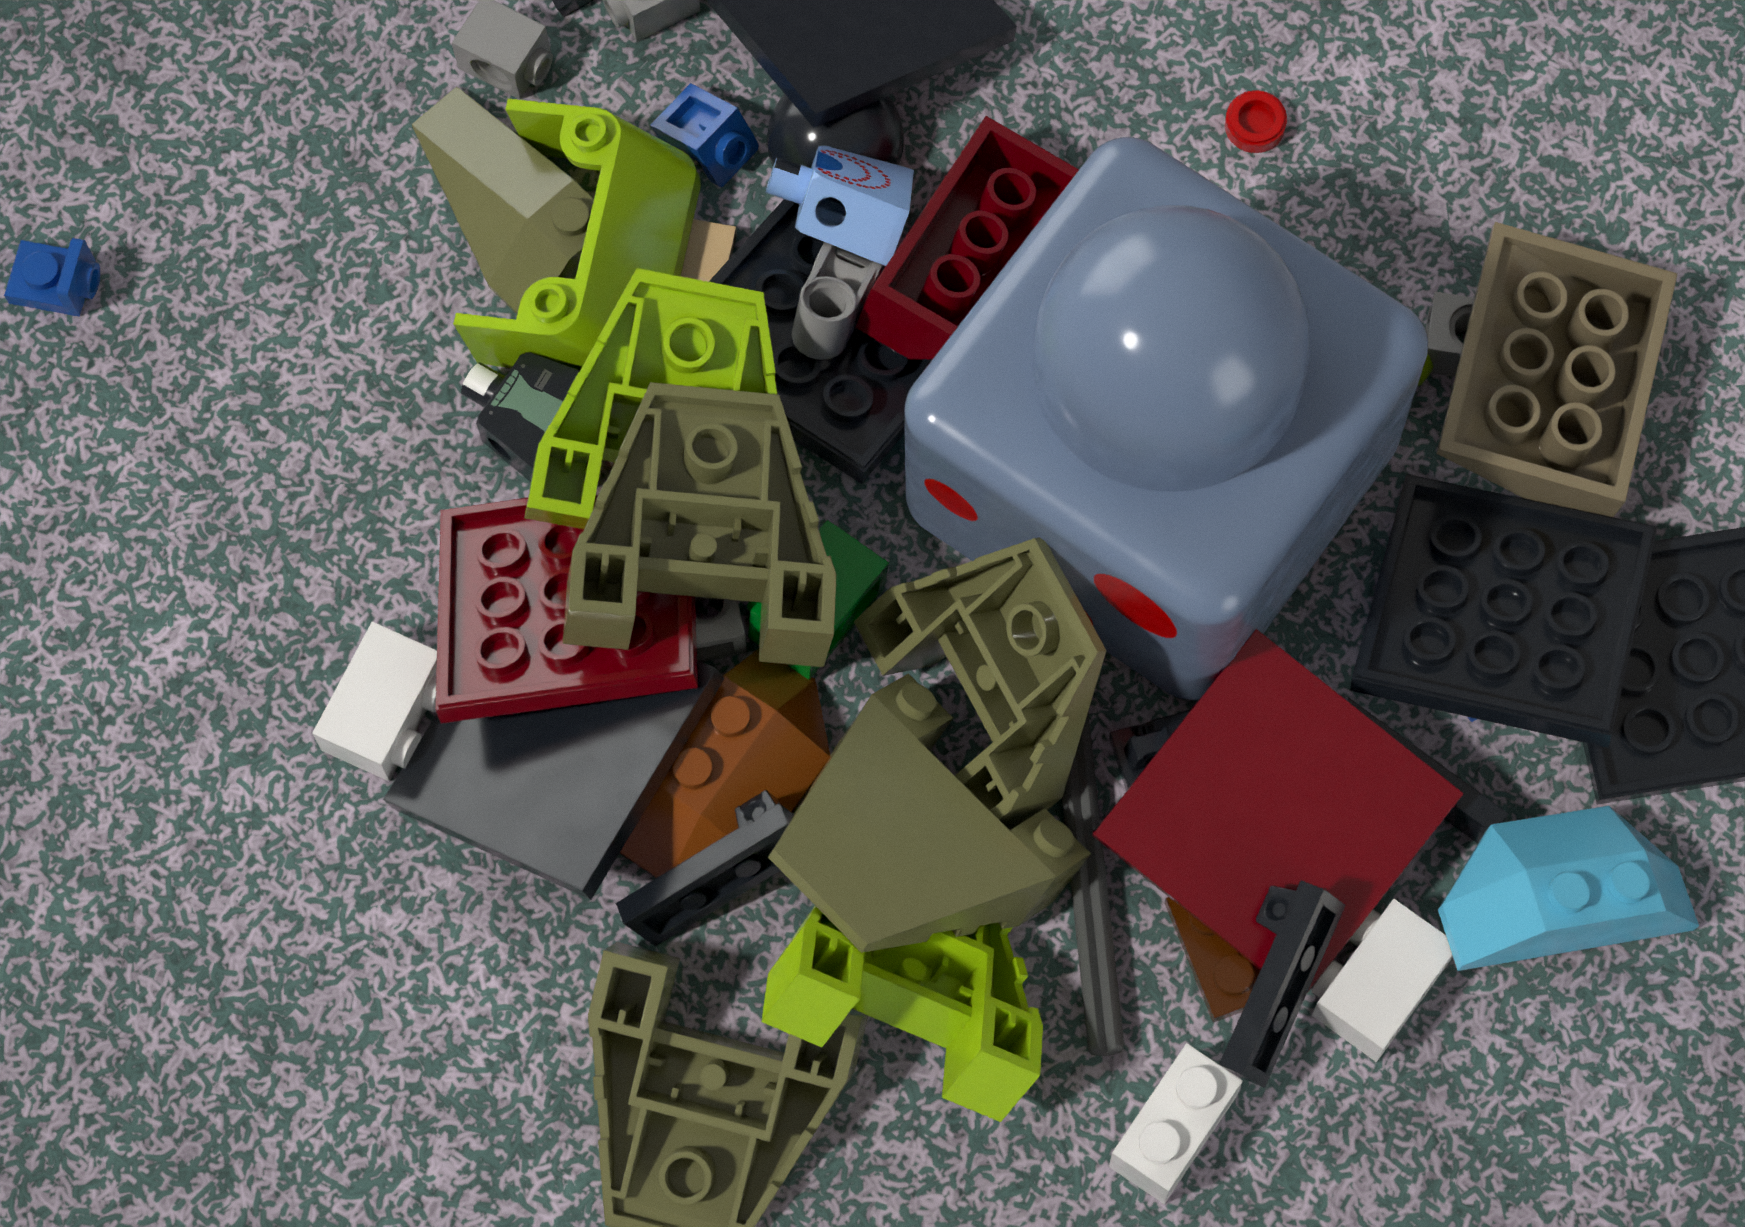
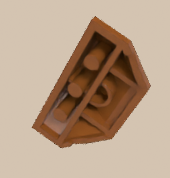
M759 648L723 675L724 681L620 854L655 878H658L738 829L735 808L764 790L769 791L779 800L781 805L791 813H794L830 758L815 678L812 677L808 680L786 664L759 662Z

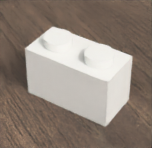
M371 622L312 733L321 751L389 782L397 766L405 769L421 740V734L416 732L427 710L433 713L436 712L437 650Z
M1395 899L1391 901L1382 915L1374 909L1349 939V941L1358 946L1353 955L1344 966L1333 960L1311 991L1320 998L1312 1016L1375 1062L1379 1060L1453 958L1446 935Z
M1186 1043L1112 1152L1109 1167L1165 1204L1237 1097L1243 1080Z

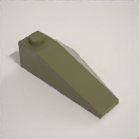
M456 86L411 125L457 218L465 239H467L488 287L512 311L518 314L523 294L536 281L547 277L576 278L594 199L574 179Z

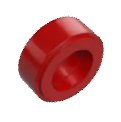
M1259 90L1244 92L1235 97L1228 106L1225 118L1227 137L1232 144L1245 152L1262 153L1269 151L1277 146L1284 136L1287 124L1286 110L1280 100L1270 93Z

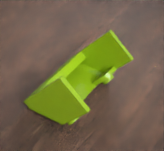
M508 99L505 110L518 135L542 155L567 158L573 165L579 168L600 171L575 279L547 277L533 283L521 298L516 320L456 313L453 325L477 363L481 362L486 365L511 369L521 354L531 352L580 371L636 268L681 276L700 192V176L688 154L607 110L595 107Z

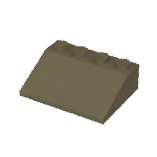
M1495 222L1492 226L1436 454L1524 499L1614 517L1626 501L1678 273Z

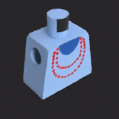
M819 146L811 168L777 157L765 193L799 204L795 225L799 232L886 266L895 253L910 211L914 170L829 146Z

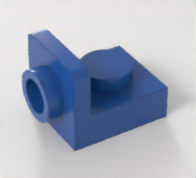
M692 83L650 124L659 139L682 150L690 158L698 161L710 182L719 187H723L759 149V143L738 107Z
M72 238L68 249L21 240L4 296L9 304L80 317L85 298L93 299L97 293L100 282V265L96 262L86 241L82 239Z

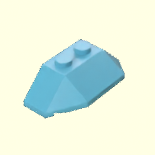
M1610 806L1491 824L1438 909L1458 971L1694 931L1699 926L1678 865Z

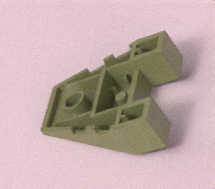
M650 382L619 449L616 462L607 481L604 482L592 514L572 552L566 592L563 644L628 650L635 619L637 591L760 602L759 662L824 667L834 636L836 572L831 557L826 555L818 530L819 519L813 501L809 502L801 476L802 465L779 395Z
M1040 537L975 558L974 561L931 573L932 575L893 586L854 621L882 676L930 667L947 656L993 741L991 745L961 769L955 777L1009 830L1044 808L1048 810L1063 797L1107 651L1051 549Z
M909 673L870 696L836 745L826 765L814 781L804 801L797 809L768 857L861 953L927 942L933 933L952 930L955 936L958 937L974 934L980 925L999 923L1002 929L1020 926L1049 906L1059 896L1091 854L1073 836L1070 829L1062 822L1056 820L1045 808L1009 830L930 752L953 717L936 701L934 695L927 688L920 685Z
M616 942L603 950L588 1012L589 1035L593 1041L595 1076L593 1077L594 1097L598 1103L600 1127L598 1145L605 1225L609 1227H755L855 1072L868 1015L851 1009L823 1047L789 1034L785 1052L665 1022L680 958Z

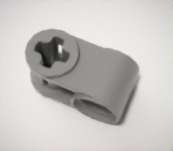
M824 242L811 273L801 290L791 334L796 348L804 355L818 360L831 359L840 355L855 330L871 288L886 266Z

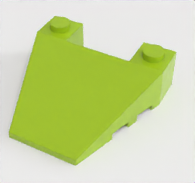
M636 268L580 372H578L555 417L539 442L524 518L585 529L594 508L600 469L612 470L618 457L619 449L650 382L777 395L774 376L776 372L764 293Z
M814 906L768 973L762 1023L823 1047L851 1009H854L946 1048L942 1098L996 1121L1002 1122L1038 1079L1041 1072L1043 1024L1038 1008L1029 1007L1022 986L1028 977L1025 962L1021 957H1014L1008 938V933L1013 927L1002 929L999 923L980 925L974 934L958 937L955 936L952 930L933 933L927 942L861 953Z

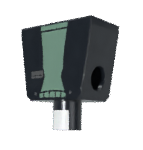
M531 352L521 354L506 376L479 362L466 376L461 394L484 407L476 421L482 442L531 482L539 442L580 371Z

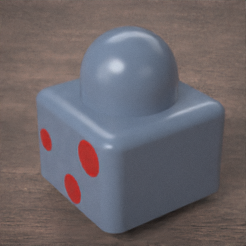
M1135 137L1112 139L1099 146L1089 156L909 390L904 411L906 502L908 509L921 527L971 561L1033 538H1042L1051 549L1106 648V652L1165 692L1181 699H1200L1219 674L1234 659L1255 629L1259 630L1262 634L1265 633L1393 457L1399 445L1427 358V332L1418 316L1408 307L1154 144Z

